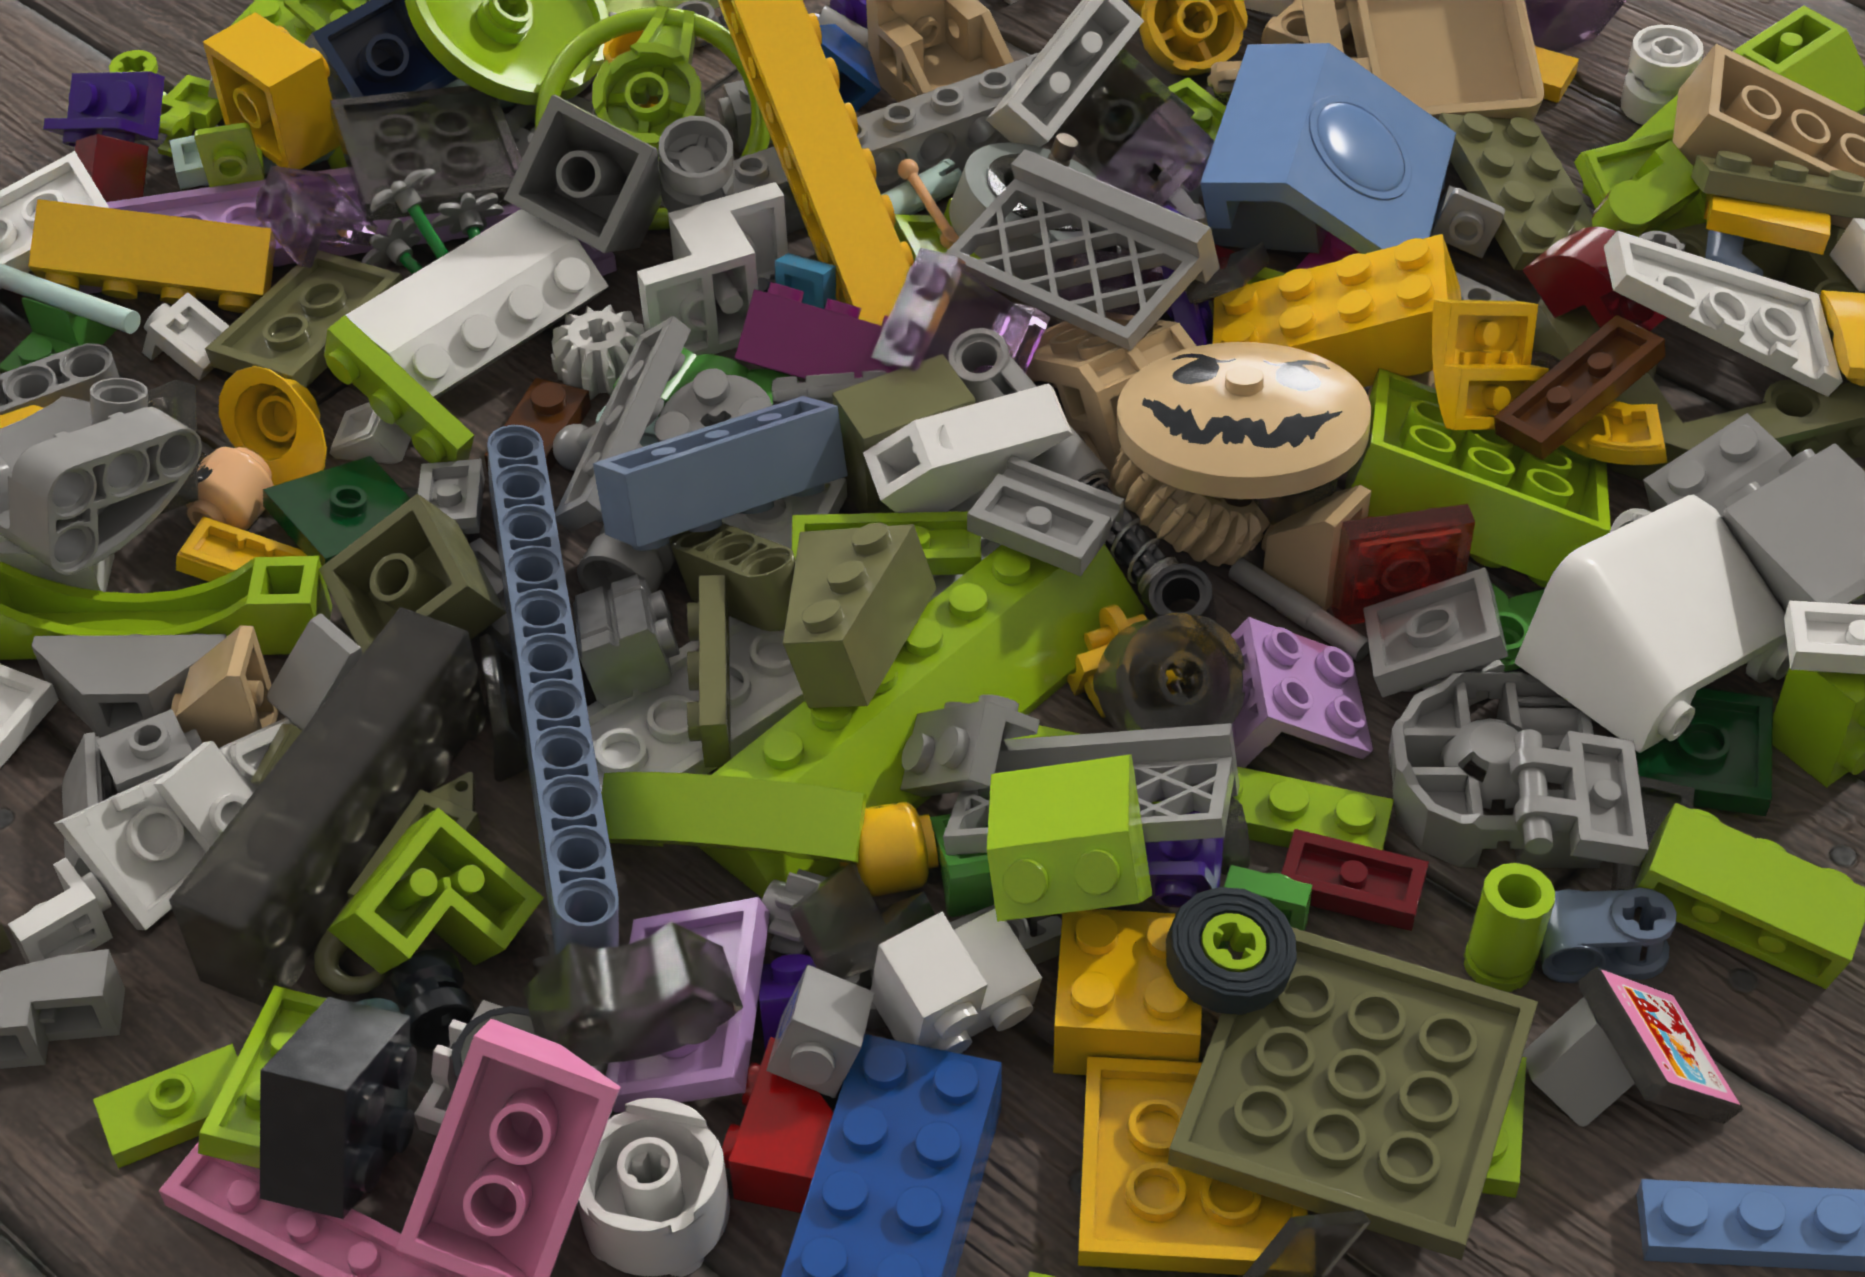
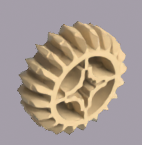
M1122 447L1119 448L1121 452L1114 460L1115 465L1111 470V474L1116 481L1114 487L1117 493L1126 498L1124 502L1125 507L1139 516L1140 525L1148 526L1156 533L1157 539H1164L1172 544L1176 552L1185 551L1189 553L1194 561L1201 562L1205 559L1209 564L1218 567L1221 564L1234 565L1241 557L1246 556L1249 551H1252L1264 537L1263 532L1270 524L1268 518L1272 513L1268 503L1265 502L1267 498H1218L1175 488L1143 472L1128 458Z

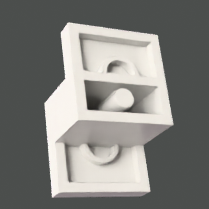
M776 182L668 213L673 261L637 271L645 332L668 318L675 316L691 329L684 347L696 355L716 354L738 347L754 289L759 290L758 278L770 279V275L775 274V261L788 253L784 194Z

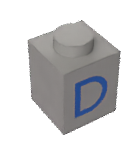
M807 965L782 1014L766 1071L835 1098L861 1049L875 992Z

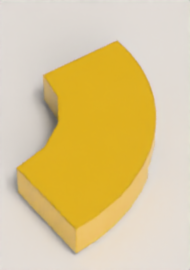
M1614 400L1562 444L1578 454L1602 462L1623 465L1667 463L1657 404L1631 405Z

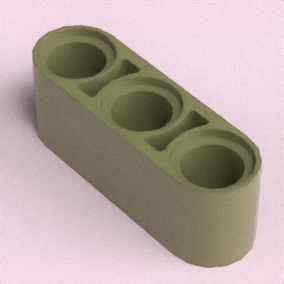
M723 522L720 527L710 531H685L670 538V547L688 595L693 601L699 602V576L725 575L729 616L761 630L770 632L785 630L796 561L794 553L790 548Z

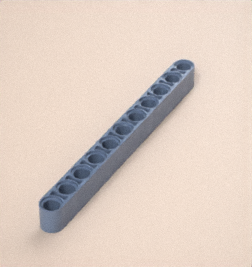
M508 425L498 428L488 437L489 493L554 949L558 960L566 968L576 972L591 973L603 970L613 963L618 955L619 896L543 440L540 434L533 428L524 425Z

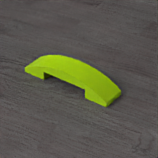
M670 772L604 773L601 794L610 843L663 847L664 843L782 853L798 859L859 864L860 835L864 823L867 795L864 793L799 783L721 775Z

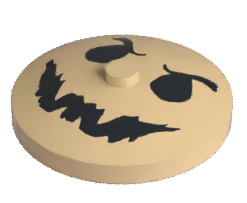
M1224 342L1207 344L1180 350L1161 357L1146 365L1131 377L1122 389L1117 405L1118 439L1125 454L1137 467L1167 485L1195 494L1218 498H1274L1297 494L1322 486L1338 478L1358 462L1368 446L1370 437L1371 405L1365 389L1357 379L1339 365L1321 356L1304 350L1269 343Z

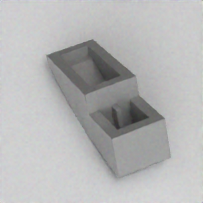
M109 949L56 956L0 971V1069L46 1065L49 1041L120 1035L125 986Z

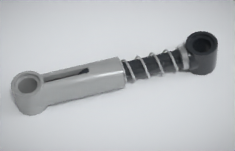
M986 328L971 329L960 334L953 341L949 350V363L972 393L976 403L1037 387L1010 356L1005 340L997 332ZM980 366H993L990 370L984 373H972L976 368ZM1070 425L1069 427L1073 435L1029 461L1040 467L1112 494L1108 489L1111 473ZM1124 508L1123 518L1120 522L1113 524L1110 536L1104 544L1110 547V553L1116 563L1126 566L1128 569V580L1138 585V591L1142 595L1141 600L1152 612L1156 628L1183 619L1190 634V638L1185 646H1194L1204 641L1213 632L1217 621L1212 584L1207 575L1196 566L1179 563L1175 557L1165 556L1157 547L1160 540L1157 538L1151 539L1140 527V518L1133 519ZM1188 598L1197 602L1196 606L1187 612L1178 613L1169 609V606L1179 599Z

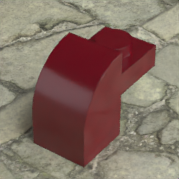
M1604 227L1583 228L1554 243L1523 269L1554 318L1585 304L1600 328L1614 316L1619 315L1651 331L1666 316L1613 291L1604 251L1605 244L1616 232L1612 229Z

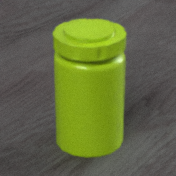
M1509 863L1492 869L1485 878L1469 934V941L1463 956L1465 958V970L1476 983L1511 992L1517 988H1522L1530 980L1555 903V890L1552 882L1541 871L1530 865Z

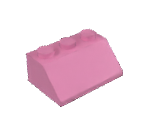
M490 1019L472 1039L395 1250L466 1277H550L621 1087L564 1046Z

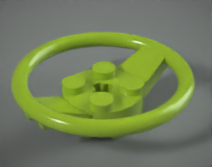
M660 5L657 7L632 9L609 16L589 26L571 40L558 54L548 69L538 94L535 110V130L551 96L557 95L561 97L567 80L583 59L599 46L616 37L644 30L638 41L630 45V51L618 55L610 63L606 60L601 65L593 81L592 104L598 118L657 148L659 161V138L667 126L677 119L684 117L705 116V97L702 84L695 69L691 66L695 38L698 37L712 44L727 56L739 71L746 85L751 106V126L741 157L767 149L771 138L730 31L721 24L689 10ZM650 96L658 97L659 103L653 107L642 108L641 105H638L647 104ZM665 207L658 208L648 230L670 229L668 210Z

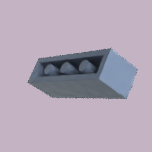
M806 396L785 401L593 463L605 535L627 543L634 550L639 551L661 548L669 543L670 536L685 531L705 532L716 529L722 525L723 518L738 513L758 514L769 511L774 507V501L790 495L805 497L821 493L825 490L826 483L847 476L838 406Z

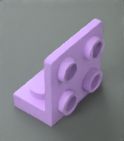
M1248 617L1204 662L1215 724L1232 723L1237 767L1245 768L1281 732L1359 759H1364L1373 751L1353 658L1349 653L1337 647L1327 646L1297 635L1285 628L1275 627Z

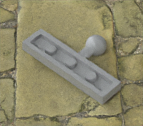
M675 316L668 318L639 336L599 422L590 427L582 424H571L562 428L555 436L553 441L555 459L565 469L575 471L555 512L556 521L570 532L595 520L598 522L603 521L593 463L643 447L639 442L646 427L658 417L664 406V400L661 398L667 382L677 374L684 363L685 355L681 351L691 332V329Z

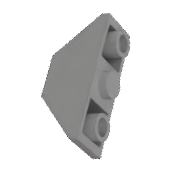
M226 634L34 636L32 648L45 681L53 684L57 697L98 736H106L139 721L171 710L175 694L183 692L189 668L227 636Z

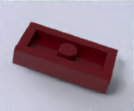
M1294 829L1281 874L1295 881L1312 885L1310 906L1412 931L1426 880L1429 861Z

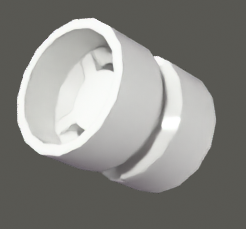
M1674 25L1649 26L1636 34L1632 42L1628 73L1625 76L1621 96V109L1627 117L1636 123L1644 125L1678 94L1680 87L1702 61L1703 43L1698 36L1687 29Z

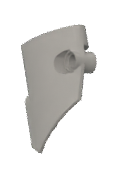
M109 378L100 380L90 388V401L62 396L27 418L0 428V535L57 573L70 575L91 567L124 547L164 510L195 468L201 456V438L196 431L154 407H148L147 387L134 379Z

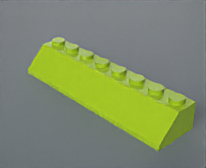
M1103 544L1081 576L1000 545L928 602L868 706L809 708L805 700L711 775L764 779L864 793L867 795L866 808L896 802H908L917 809L931 796L920 797L900 790L905 771L902 766V754L906 742L913 734L917 714L944 709L946 702L969 704L978 702L980 695H997L1016 701L1019 704L1018 712L1029 715L1068 682V675L1076 672V656L1089 651L1084 641V634L1100 628L1099 612L1102 608L1112 604L1118 605L1127 619L1140 614L1145 615V609L1105 544ZM699 847L761 898H763L767 887L774 879L786 882L788 874L790 872L797 874L799 869L828 877L830 881L841 873L840 863L834 861L798 859L782 853Z

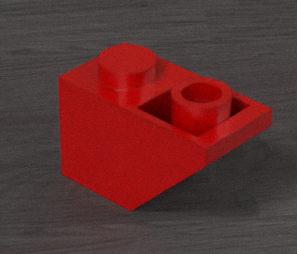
M770 1037L762 1063H751L748 1068L745 1093H742V1104L747 1107L741 1125L731 1124L727 1130L722 1148L725 1168L730 1169L734 1199L802 1213L833 1112L820 1092L766 1071L775 1038Z

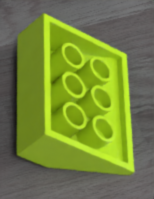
M1379 368L1369 397L1371 423L1368 446L1358 462L1349 469L1345 489L1362 485L1371 490L1367 522L1377 525L1389 523L1410 531L1411 534H1415L1418 537L1419 541L1431 546H1442L1444 544L1469 553L1475 561L1487 567L1500 568L1504 566L1526 574L1534 583L1546 588L1553 572L1571 552L1610 533L1606 462L1585 457L1563 445H1560L1544 460H1541L1496 435L1495 429H1447L1440 412L1435 388Z

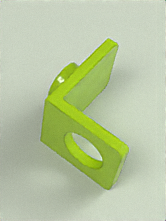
M248 123L204 128L194 132L195 143L209 187L265 179L264 156L262 150L255 145Z

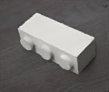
M1082 0L988 116L986 121L1011 143L1029 144L1040 148L1052 138L1144 20L1122 0Z

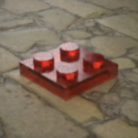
M1468 504L1429 508L1421 511L1367 517L1343 522L1332 602L1335 618L1346 625L1364 623L1363 608L1466 574L1475 527V520Z

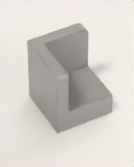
M1585 996L1532 1042L1523 1053V1057H1527L1526 1067L1532 1082L1574 1122L1582 1127L1591 1123L1648 1072L1634 1042Z

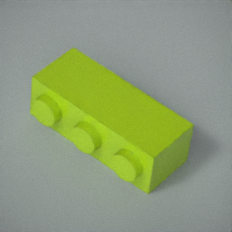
M1678 803L1674 804L1655 832L1633 889H1653L1664 894L1674 905L1677 912V922L1824 989H1827L1852 961L1865 923V887L1854 883L1846 874L1835 869L1818 867L1787 853L1782 846L1771 840L1754 838L1721 823L1717 817L1709 812L1689 809Z

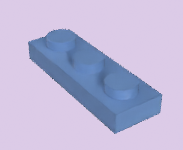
M1641 1179L1636 1196L1644 1261L1865 1272V1190Z

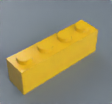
M37 199L28 266L35 276L79 291V285L102 287L103 294L121 299H136L138 292L160 294V300L168 304L176 303L188 292L196 299L218 301L220 309L244 313L271 288L276 241L271 228Z

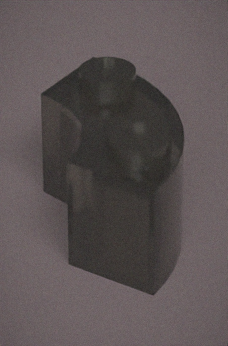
M669 922L648 938L622 947L591 948L570 942L523 988L535 1035L564 1046L590 1066L647 1058L674 1050L686 1044L704 1042L714 1035L719 1026L743 1008L723 946L673 922Z

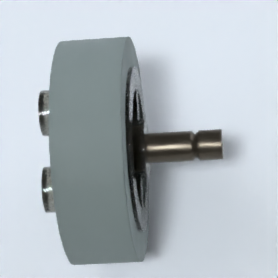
M1066 133L1057 134L1051 150L1022 143L990 144L979 148L968 158L950 203L949 217L953 229L960 237L1015 179L1011 163L1024 149L1102 182L1105 181L1090 169L1072 159L1078 141ZM1020 202L1008 214L1005 220L1008 223L1037 216L1038 211ZM1071 225L1049 230L1051 243L1084 235L1082 230ZM1041 232L1009 240L1010 252L1043 245ZM1001 242L980 246L974 253L981 259L1001 255ZM1114 246L1094 250L1096 263L1108 261ZM1087 252L1054 260L1056 273L1089 265ZM1046 262L1013 269L1014 276L1023 280L1048 275Z

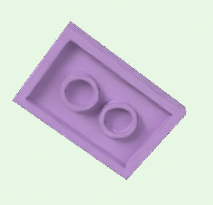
M759 897L633 920L606 1077L621 1087L612 1109L615 1113L626 1111V1103L643 1098H663L682 1103L745 1093L770 917L769 910Z

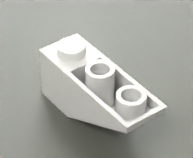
M1048 383L914 420L869 448L863 454L880 501L894 512H947L988 487L998 473L1002 475L1007 469V461L1011 456L1029 462L1073 434L1056 393Z

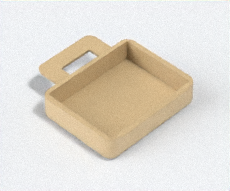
M1302 0L1309 43H1330L1343 53L1344 50L1334 2L1346 1L1357 58L1351 59L1436 119H1439L1441 113L1458 115L1477 113L1484 117L1503 119L1523 117L1534 121L1544 98V87L1524 0Z

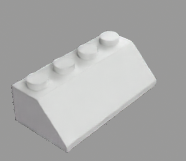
M520 209L346 314V316L437 399L563 320L566 314H572L582 308L609 286L577 238Z

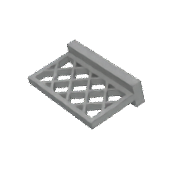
M1026 149L1011 163L1015 179L943 255L948 268L1129 351L1135 347L1194 279L1206 284L1220 268L1211 227ZM1020 202L1038 211L1037 216L1008 223L1005 220L1008 214ZM1071 225L1082 230L1084 233L1083 236L1050 242L1049 230ZM1041 232L1043 245L1010 252V239ZM1001 242V255L979 260L970 256L980 246ZM1117 245L1130 251V256L1096 263L1094 250ZM1087 252L1089 265L1055 272V259ZM1046 262L1048 275L1027 280L1014 276L1013 269ZM1165 266L1174 270L1168 279L1143 284L1142 270ZM1134 272L1136 286L1102 294L1099 280ZM1090 282L1093 284L1094 296L1073 301L1059 297V289ZM1136 303L1140 304V310L1126 326L1106 318V310Z
M1232 723L1002 740L995 773L1132 754L1145 842L1223 838L1226 830L1231 797L1238 796L1240 785ZM990 787L959 792L943 835L946 855L987 853L988 827H982L988 825ZM1194 810L1200 812L1199 814H1187Z

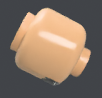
M220 447L210 451L191 472L182 486V497L188 509L187 515L189 520L196 527L204 516L247 531L265 511L263 507V489L274 486L271 480L272 472L268 464L258 454L243 447Z

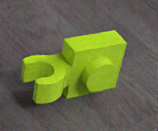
M186 75L162 99L159 133L167 134L165 141L157 148L158 154L172 157L169 140L191 136L194 130L215 127L223 118L218 99L208 97L210 80Z

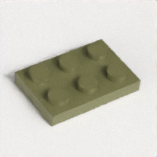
M314 249L205 348L211 366L230 373H235L237 370L252 366L267 368L283 378L297 381L306 388L328 367L324 357L327 329L344 315L403 281L402 276L397 272Z

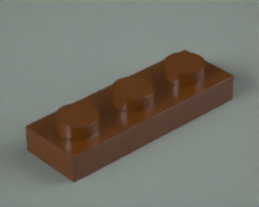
M1619 315L1614 316L1494 416L1495 434L1535 457L1544 460L1664 359L1665 339Z

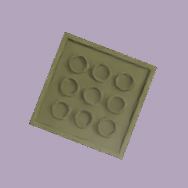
M1291 927L1296 937L1297 962L1284 992L1264 1009L1243 1015L1221 1013L1169 1148L1168 1164L1462 1260L1534 1020L1538 1001Z

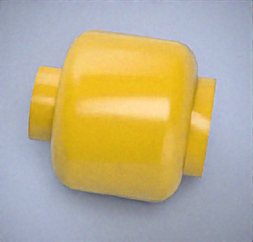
M896 802L865 808L859 844V864L839 862L842 877L856 876L859 888L870 897L923 887L927 882L929 869L938 868L939 866L936 841L929 814L919 816L914 806L908 802Z

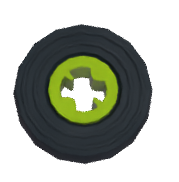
M1218 887L1197 893L1179 908L1166 937V963L1176 986L1188 995L1194 1003L1217 1013L1243 1015L1264 1009L1284 992L1297 962L1296 937L1286 916L1268 899L1245 889ZM1229 941L1234 951L1244 952L1241 960L1232 959L1227 949H1218L1220 942Z

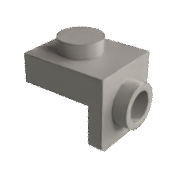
M1449 185L1440 202L1430 236L1443 234L1445 243L1482 258L1504 218L1505 209L1463 189Z

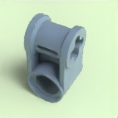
M1647 888L1584 892L1571 889L1555 891V903L1540 948L1543 973L1549 979L1564 983L1606 979L1601 970L1630 979L1643 980L1655 977L1664 970L1669 959V945L1666 939L1671 936L1675 929L1677 913L1673 903L1664 894ZM1642 907L1639 923H1637V921L1633 920L1635 909ZM1642 946L1648 947L1645 960L1639 961Z

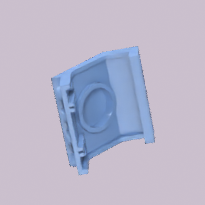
M1330 43L1248 44L1200 182L1208 226L1211 228L1231 229L1240 201H1274L1292 207L1361 254L1397 246L1409 239L1428 238L1437 215L1441 191L1445 186L1446 171L1456 132Z

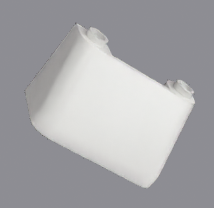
M1694 494L1677 500L1571 552L1559 564L1547 583L1514 662L1619 739L1634 741L1635 750L1639 753L1659 743L1664 738L1673 741L1685 731L1695 713V709L1690 706L1696 691L1747 662L1746 674L1758 683L1765 682L1772 677L1776 680L1783 678L1790 666L1784 624L1785 611L1719 512Z

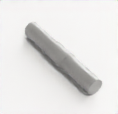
M1241 557L1231 566L1228 574L1231 580L1274 607L1276 611L1305 630H1309L1330 645L1349 653L1356 662L1363 660L1370 651L1368 638L1248 560Z

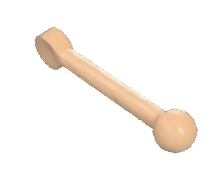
M913 159L902 160L898 164L897 169L899 176L903 180H909L942 233L939 240L941 245L949 249L959 239V236L956 234L953 226H950L918 176V164Z

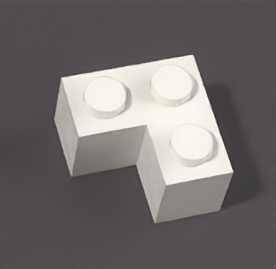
M995 909L956 929L952 928L944 913L940 912L878 945L871 991L875 992L872 1002L896 1041L961 1054L971 1045L972 1039L970 1037L992 1025L995 1026L997 1031H1003L1025 1019L1033 1011L1032 1004L1035 1002L1042 976L1007 921L997 922Z

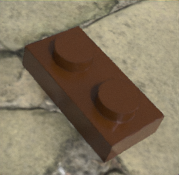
M535 378L504 425H524L533 428L540 434L543 440L548 475L557 462L553 454L555 436L565 426L582 423L591 409L589 390ZM487 450V452L485 453L484 457H485V462H486V467H487V472H488V450Z

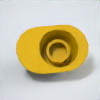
M257 366L237 370L225 381L219 396V418L223 431L235 448H247L263 458L272 472L271 480L274 486L324 470L327 447L323 428L320 425V411L316 399L307 388L295 380L281 377L271 369Z

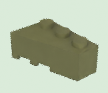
M871 523L861 528L800 532L783 646L809 708L868 706L937 589L914 524L887 526L883 523Z

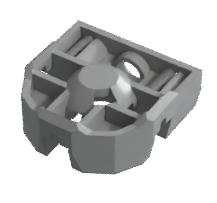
M1453 672L1443 682L1415 694L1402 716L1396 720L1392 728L1388 756L1398 824L1421 851L1459 868H1477L1482 849H1496L1498 841H1509L1510 849H1515L1516 862L1530 865L1533 868H1599L1602 863L1601 860L1571 856L1568 833L1553 831V849L1543 855H1533L1526 851L1524 835L1516 828L1514 810L1512 815H1484L1483 808L1491 809L1492 800L1502 799L1504 809L1514 808L1515 804L1520 800L1519 786L1512 781L1509 762L1510 756L1515 751L1514 738L1518 732L1526 729L1536 730L1542 735L1544 748L1559 750V746L1567 731L1594 734L1591 718L1532 675H1526L1523 672ZM1477 691H1488L1489 699H1499L1497 719L1489 718L1471 722L1468 699H1475ZM1472 760L1479 768L1487 771L1483 782L1467 775L1463 771L1464 766ZM1560 784L1561 790H1548V796L1564 798L1563 784Z

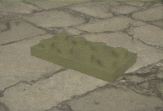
M1441 113L1438 120L1456 132L1450 161L1468 192L1505 209L1504 218L1494 237L1514 270H1523L1557 241L1583 228L1592 227L1591 219L1593 215L1562 167L1561 161L1556 157L1544 138L1539 126L1534 121L1523 117H1514L1512 119L1484 117L1477 113H1467L1465 115Z

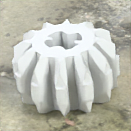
M611 304L602 311H593L586 306L585 313L581 316L566 314L564 326L553 329V339L551 341L553 353L551 354L554 372H557L558 380H562L564 384L589 390L590 400L599 393H608L611 396L613 385L620 377L639 336L644 333L643 324L637 323L634 320L631 311H623L616 314Z

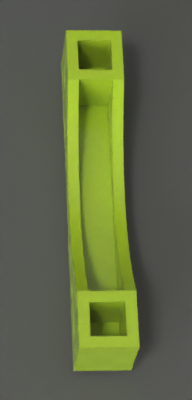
M319 556L255 557L237 570L208 583L175 591L152 593L103 592L68 586L29 574L4 562H0V660L37 659L32 648L34 636L226 634L228 636L239 626H254L262 655L290 654L310 619L323 614L330 620L333 606L327 585L319 571V568L322 567Z

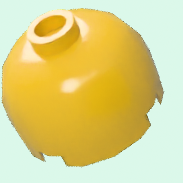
M1146 0L1141 9L1140 17L1144 22L1139 27L1145 50L1157 65L1172 74L1194 77L1210 73L1211 66L1214 63L1228 61L1237 53L1243 39V31L1247 28L1248 15L1243 0Z

